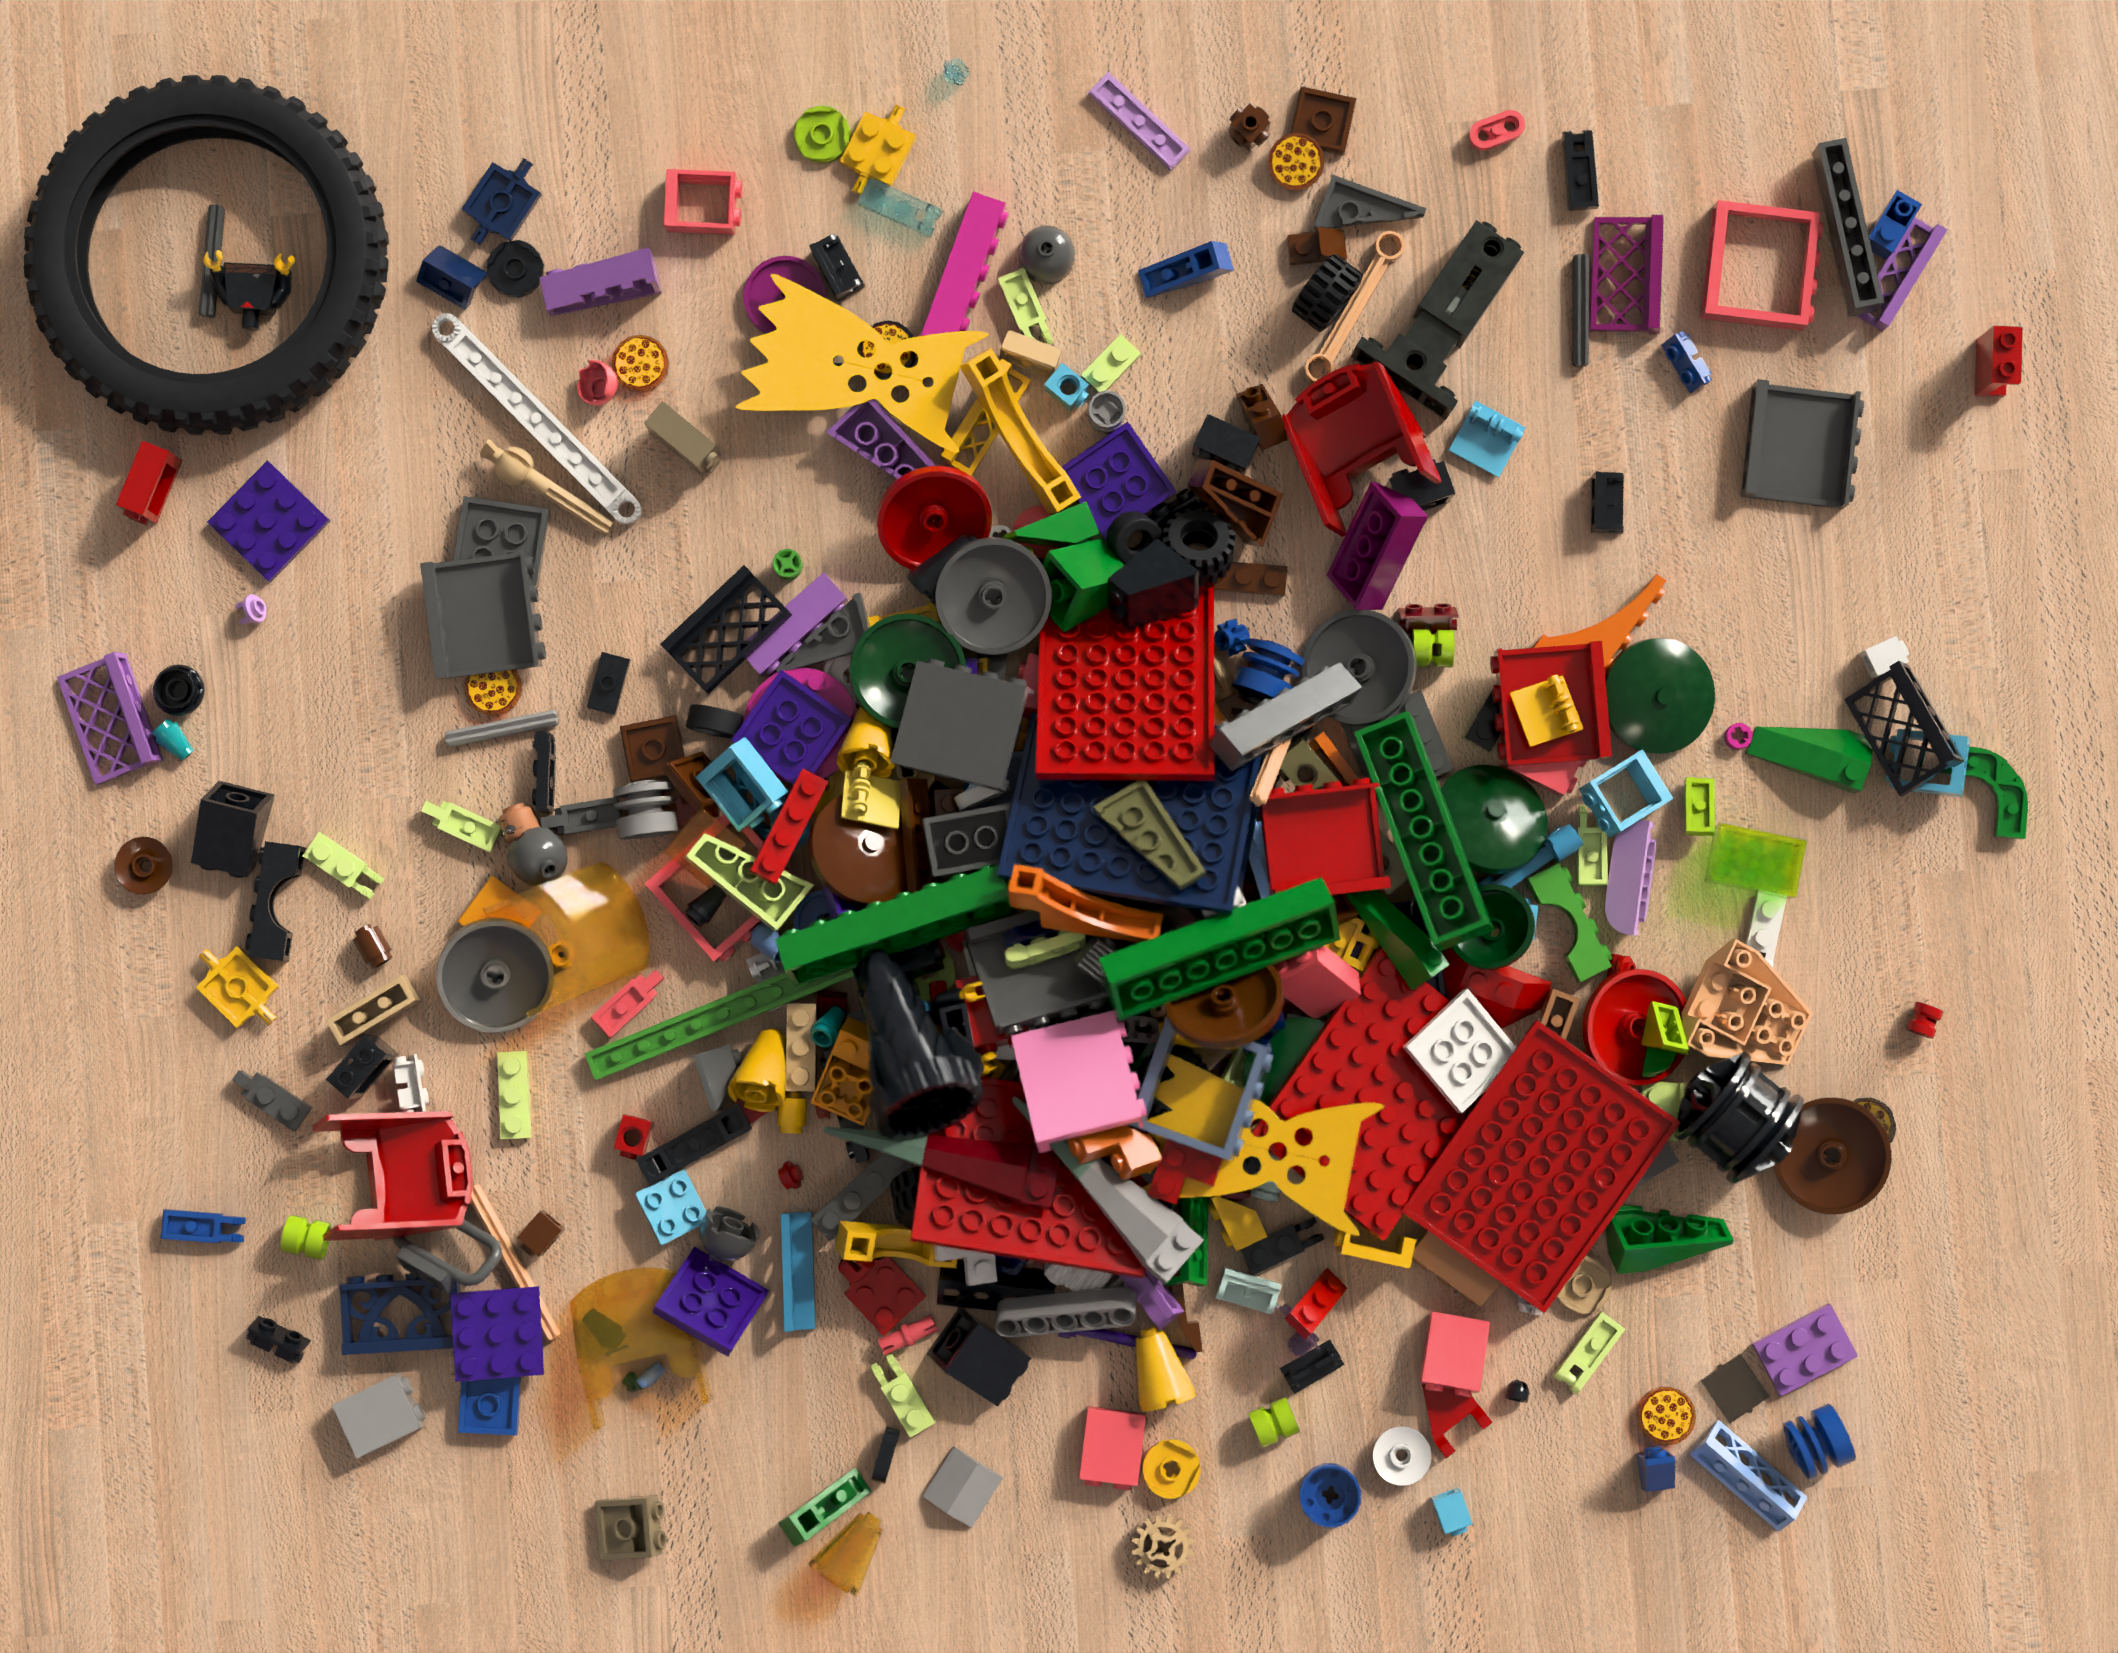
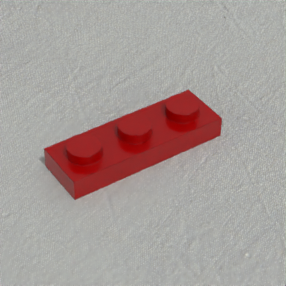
M1326 1268L1284 1319L1305 1340L1313 1333L1348 1288Z

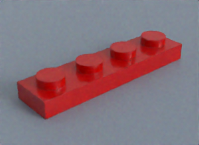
M802 768L749 870L750 873L773 885L777 884L828 781Z

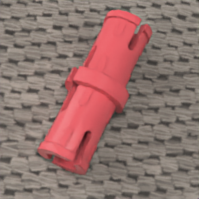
M929 1314L927 1317L908 1326L906 1323L901 1325V1329L878 1338L881 1349H883L884 1355L887 1356L889 1353L908 1344L910 1347L915 1345V1341L938 1332V1328L933 1321V1317Z

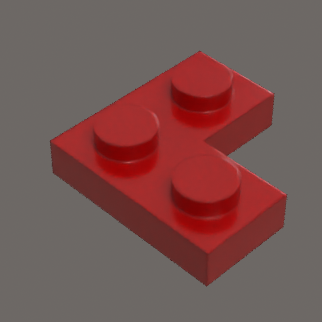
M1167 1138L1161 1154L1162 1160L1157 1166L1148 1195L1177 1204L1186 1177L1214 1186L1224 1158Z

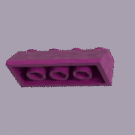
M1370 482L1326 575L1355 610H1383L1428 518L1427 514L1412 498L1377 482Z

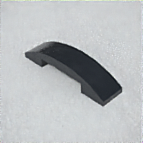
M739 1103L686 1133L636 1159V1162L648 1184L651 1185L751 1130L752 1127Z

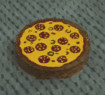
M645 335L631 336L619 343L613 352L611 363L619 383L626 389L638 393L656 389L667 377L670 365L668 354L661 343L651 336Z
M517 670L467 676L464 682L465 696L469 704L478 712L488 716H502L512 711L523 693L522 679Z
M1669 1386L1655 1388L1647 1392L1640 1400L1636 1412L1638 1425L1642 1433L1654 1443L1661 1445H1674L1685 1440L1692 1432L1696 1421L1695 1407L1690 1398L1681 1390Z

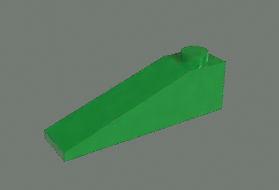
M1756 726L1746 754L1854 794L1862 791L1871 766L1873 749L1864 735L1847 729Z
M1378 890L1345 894L1411 990H1414L1450 965L1443 953L1434 947L1431 938Z
M1634 1205L1621 1206L1606 1227L1608 1254L1617 1274L1646 1272L1732 1245L1734 1241L1724 1219L1688 1214L1686 1218L1672 1216L1670 1211L1667 1210L1652 1213L1643 1211L1641 1206Z

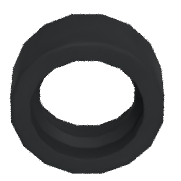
M692 704L689 708L686 727L700 733L732 739L743 724L744 716L722 708Z

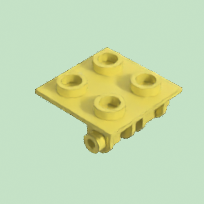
M864 762L858 763L853 771L845 770L841 818L898 830L900 813L899 781L871 775V769Z

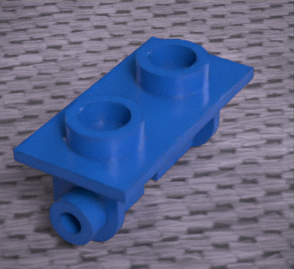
M1684 331L1676 333L1661 344L1667 358L1673 364L1682 383L1690 394L1712 381L1710 376L1712 372L1708 369L1702 357L1695 361L1691 357L1697 354L1698 350L1690 339L1689 334L1685 335Z

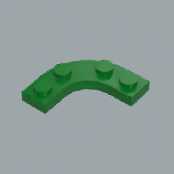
M1969 746L1965 776L1983 781L1990 787L1995 796L1994 837L2025 839L2028 798L2021 777L2007 763L2008 761L1997 753ZM1952 766L1941 772V774L1951 775Z

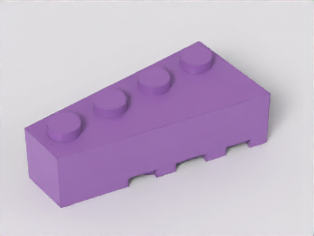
M649 247L593 263L580 264L564 271L562 269L546 272V276L540 277L546 311L550 316L662 293L656 261Z
M876 399L854 405L826 431V433L897 479L919 468L937 466Z

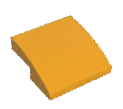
M491 875L457 922L465 926L485 918H506L520 922L530 928L542 911L498 878Z

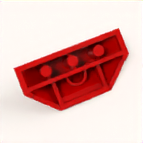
M1452 947L1441 951L1450 963L1449 966L1442 970L1446 998L1449 1001L1455 998L1463 989H1468L1501 1028H1505L1541 1010L1552 982L1510 966L1493 970L1479 969L1464 962Z

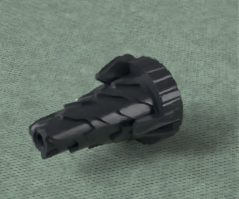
M884 949L872 950L870 956L863 958L855 968H852L859 988L857 989L859 1004L867 1025V1030L865 1031L868 1037L869 1081L875 1088L871 1091V1096L868 1097V1105L877 1129L882 1136L897 1140L929 1136L963 1120L980 1104L983 1088L979 1079L985 1067L979 1053L965 1036L958 1032L956 1027L948 1029L945 1039L942 1034L938 1033L929 1013H925L918 992H912L902 967L895 960L891 961Z

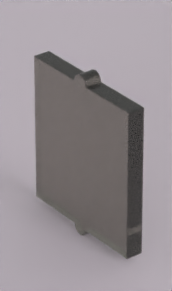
M1738 1354L1723 1365L1718 1364L1715 1371L1700 1380L1728 1423L1733 1422L1746 1412L1751 1413L1753 1411L1752 1408L1769 1397L1741 1354Z

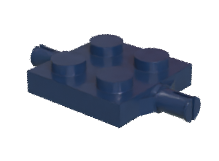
M523 158L515 172L505 170L492 162L461 209L479 224L472 237H470V240L474 243L476 242V244L481 245L488 232L499 234L510 242L513 240L542 196L541 192L528 185L524 179L533 166L530 161Z

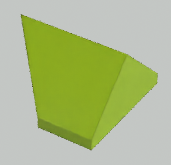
M1654 1001L1649 1004L1641 1045L1691 1057L1677 1007Z

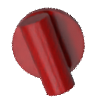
M1611 953L1612 960L1609 962L1612 967L1608 968L1607 978L1622 970L1636 969L1632 958Z

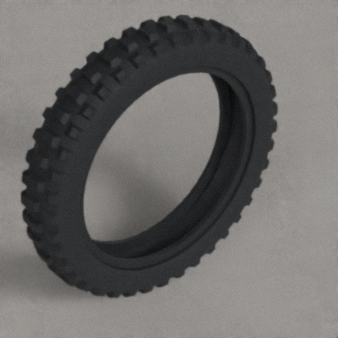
M198 75L183 76L180 82H176L172 78L161 79L160 82L156 83L155 87L150 89L144 85L128 92L129 97L126 99L119 96L109 101V105L105 106L104 112L101 114L93 112L82 123L83 129L81 131L73 130L67 136V142L63 145L65 149L62 153L56 151L47 166V169L50 171L48 176L41 175L37 185L39 187L35 194L38 196V199L31 201L27 222L31 226L25 227L24 250L28 252L24 254V277L28 279L26 286L31 306L34 307L33 310L37 318L36 323L50 344L49 348L57 358H60L65 363L64 369L73 379L80 380L85 384V390L97 399L102 396L107 399V406L119 414L127 411L133 414L134 421L144 425L152 421L158 423L159 428L167 432L175 433L178 428H183L191 435H202L204 430H212L219 435L231 434L232 429L235 427L242 431L258 428V423L265 420L268 423L284 419L285 412L288 410L292 412L301 410L309 404L308 398L312 395L319 397L331 388L330 380L332 378L340 379L351 365L348 361L350 357L356 358L359 352L362 351L367 342L363 336L364 334H371L378 317L374 311L375 309H380L382 300L385 297L386 288L381 283L387 282L389 260L384 256H387L389 237L388 232L384 229L383 216L385 215L382 205L377 201L374 194L377 189L372 178L366 175L362 169V160L356 152L350 153L347 150L348 141L337 129L331 131L326 127L328 121L318 112L309 113L306 111V105L294 96L286 99L282 97L280 91L268 85L264 89L257 88L250 79L239 77L236 82H231L227 76L212 75L210 80H203ZM205 138L238 140L254 144L283 158L305 177L313 190L321 208L327 238V258L320 290L313 306L299 327L272 352L252 363L232 370L210 374L181 373L159 368L130 354L109 331L98 311L89 278V248L96 219L104 202L118 182L132 168L154 153L172 145Z

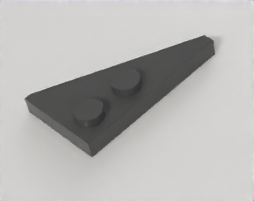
M1332 175L1313 228H1336L1423 218L1427 208Z
M860 592L854 594L852 599L843 608L832 614L825 624L820 625L808 636L795 653H790L784 658L780 666L776 668L777 673L780 670L788 671L795 668H804L853 654L857 642L867 629L870 628L862 594Z

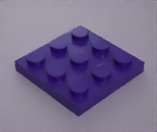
M1128 421L1062 466L1081 496L1077 500L1078 503L1081 504L1087 501L1099 533L1105 541H1107L1106 537L1109 526L1119 515L1129 511L1142 512L1146 515L1177 493Z
M268 460L207 521L270 583L331 522Z
M780 670L731 741L736 743L746 737L769 768L794 785L802 768L816 774L853 719L789 674Z
M693 1247L655 1305L652 1313L729 1357L766 1298L769 1290L724 1263L712 1259L700 1249Z
M539 1286L450 1293L455 1382L544 1375Z

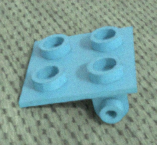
M1475 400L1448 451L1499 478L1526 427Z
M685 1169L635 1193L660 1245L666 1244L701 1226L706 1210Z

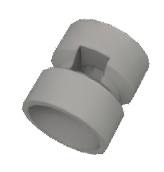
M1105 390L1094 395L1088 409V419L1092 428L1100 434H1110L1122 426L1126 411L1124 400L1114 391Z

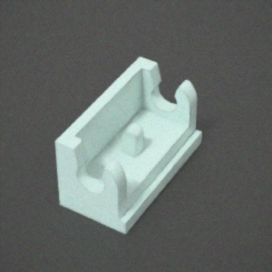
M1224 1267L1215 1298L1272 1314L1282 1285L1271 1280Z

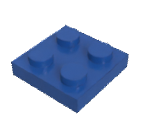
M521 1377L461 1381L458 1433L518 1435Z

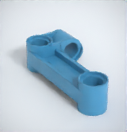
M1570 824L1560 826L1546 836L1543 843L1545 846L1538 851L1536 856L1527 865L1516 871L1505 873L1496 880L1490 875L1479 882L1477 887L1499 884L1511 888L1553 858L1557 863H1560L1584 845L1583 841Z

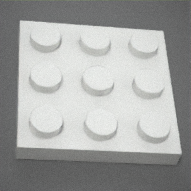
M1463 989L1411 1038L1403 1048L1455 1111L1463 1113L1487 1089L1516 1046L1468 989Z

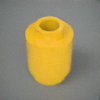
M786 1092L784 1105L781 1108L780 1105L777 1106V1126H780V1133H803V1126H806L807 1099L801 1098V1093Z

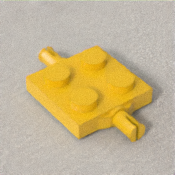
M895 104L888 119L879 118L866 111L864 112L840 159L841 165L854 170L859 176L852 188L854 193L862 196L869 181L879 182L892 188L917 139L916 134L901 128L898 124L905 112L903 107Z
M236 946L226 957L219 960L208 948L198 956L210 969L206 978L196 988L236 1028H240L250 1017L256 1014L267 1026L276 1020L277 1017L265 1005L280 986L240 946Z

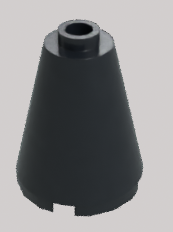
M962 534L912 569L906 578L921 594H925L931 599L930 602L936 606L935 587L943 565L956 550L978 539L972 534L968 537Z

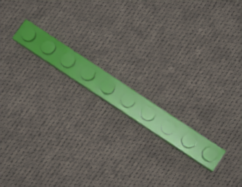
M852 968L794 986L785 972L584 1054L594 1080H598L854 977Z

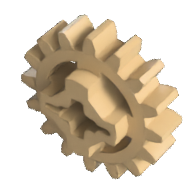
M1156 1514L1155 1522L1145 1518L1146 1527H1136L1140 1536L1132 1537V1542L1138 1544V1547L1131 1549L1132 1554L1140 1555L1135 1561L1137 1566L1144 1563V1573L1147 1574L1152 1569L1157 1579L1161 1572H1165L1167 1579H1170L1172 1570H1175L1180 1575V1565L1183 1564L1188 1567L1190 1565L1186 1556L1194 1555V1550L1188 1548V1545L1195 1543L1194 1538H1186L1190 1528L1181 1529L1182 1520L1179 1518L1173 1523L1171 1514H1168L1165 1520H1161L1160 1515ZM1158 1527H1168L1175 1531L1168 1534L1160 1532ZM1149 1534L1152 1539L1151 1545L1144 1551V1540ZM1159 1540H1162L1164 1543L1171 1542L1168 1544V1552L1164 1553L1162 1549L1156 1550ZM1182 1541V1552L1177 1559L1174 1554L1175 1548ZM1155 1559L1165 1560L1168 1565H1157L1151 1561Z

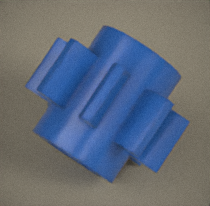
M1232 619L1217 625L1218 630L1214 635V642L1219 651L1226 650L1227 656H1233L1247 650L1245 645H1247L1250 635L1245 624L1237 625V620Z

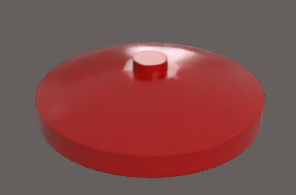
M929 466L910 471L891 484L879 502L876 526L880 542L888 555L900 565L912 570L962 534L967 537L972 534L977 539L988 538L992 527V510L983 487L969 474L951 467Z
M1627 969L1609 976L1593 991L1583 1015L1582 1034L1589 1057L1628 1085H1648L1662 1080L1677 1068L1685 1056L1676 1053L1673 1064L1669 1069L1654 1077H1641L1647 1046L1641 1045L1649 1004L1654 1001L1677 1007L1682 1022L1681 1013L1687 1002L1683 993L1673 981L1661 973L1652 970Z

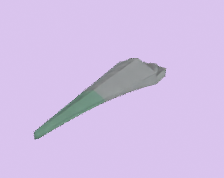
M1013 1097L1012 1103L1032 1125L1028 1105L1017 1097ZM1068 1139L1049 1143L1053 1151L1105 1214L1140 1263L1164 1285L1204 1241L1182 1221V1217L1153 1196L1148 1195L1145 1190L1131 1180L1126 1179L1122 1181L1119 1172H1116L1112 1166L1101 1158L1079 1165L1076 1156H1073L1069 1150Z

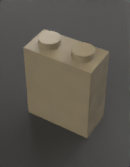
M662 401L644 422L654 437L702 476L707 471L709 473L713 472L719 465L721 453L716 444L665 402Z

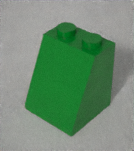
M1101 539L1048 551L1043 562V567L1050 580L1052 592L1049 616L1063 632L1070 630L1108 607V578L1123 567L1124 564Z

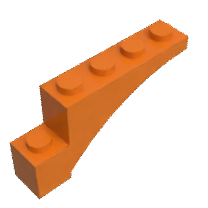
M1657 574L1635 599L1613 616L1577 632L1548 637L1543 634L1533 648L1588 644L1592 641H1602L1606 673L1614 660L1613 656L1617 650L1621 649L1623 651L1633 637L1629 633L1636 625L1640 628L1649 616L1646 609L1651 602L1657 604L1666 592L1662 587L1667 580Z
M1014 864L1008 889L1010 907L1040 911L1041 927L1137 943L1153 939L1161 934L1163 914L1143 911L1100 899L1057 880L1045 873L1044 869Z
M1126 1125L1068 1139L1069 1150L1073 1156H1076L1079 1165L1111 1155L1112 1166L1116 1172H1119L1122 1181L1153 1171L1162 1160L1150 1133L1142 1134Z

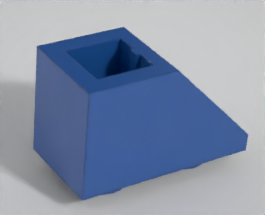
M1897 190L1868 233L1872 253L1886 260L1895 251L1922 204Z
M1661 1446L1643 1448L1644 1453L1636 1454L1640 1484L1643 1491L1651 1492L1675 1488L1676 1461L1674 1455L1667 1452L1666 1449H1661Z

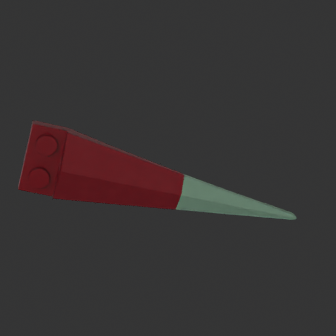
M836 1127L823 1128L827 1134L917 1164L1019 1205L1047 1211L1051 1209L1061 1159L1053 1150L1039 1153L1038 1147L1033 1146V1144L930 1135L921 1138L897 1140L888 1139L882 1136L879 1131Z

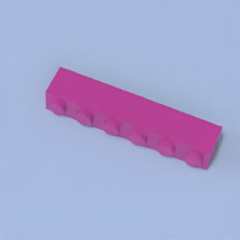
M973 191L921 336L968 330L970 319L967 318L969 309L976 308L980 293L976 292L980 281L985 282L990 266L986 265L989 254L995 255L999 244V239H996L998 229L1005 228L1009 213L1005 212V202Z

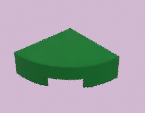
M1647 1047L1641 1077H1654L1669 1069L1673 1064L1676 1053Z

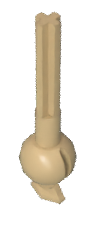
M489 439L480 451L481 458L489 459L496 464L495 474L503 484L511 487H518L523 483L605 536L614 525V521L534 470V461L525 450L518 447H509L503 451L499 447L497 448Z

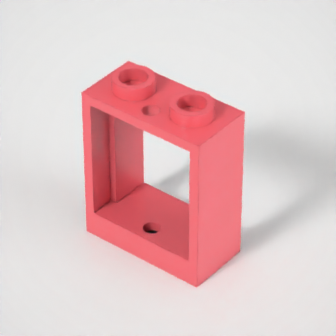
M667 169L664 227L666 231L735 235V226L741 225V209H736L737 198H742V181H738L736 172ZM680 185H729L727 223L679 222Z

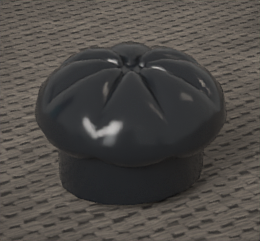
M178 664L165 668L158 674L153 684V697L156 704L169 715L184 716L190 714L199 707L204 698L205 688L201 676L196 670L186 665Z

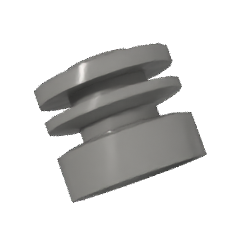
M643 780L631 782L623 787L613 789L614 798H627V801L614 804L615 809L628 810L629 812L628 816L616 820L619 839L648 838L679 832L677 813L663 810V806L675 802L674 796H662L661 794L674 790L672 782Z

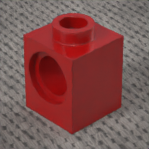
M623 1114L614 1149L620 1150V1156L636 1160L637 1155H645L654 1122ZM631 1129L638 1131L640 1134V1142L636 1146H631L626 1141V1134Z

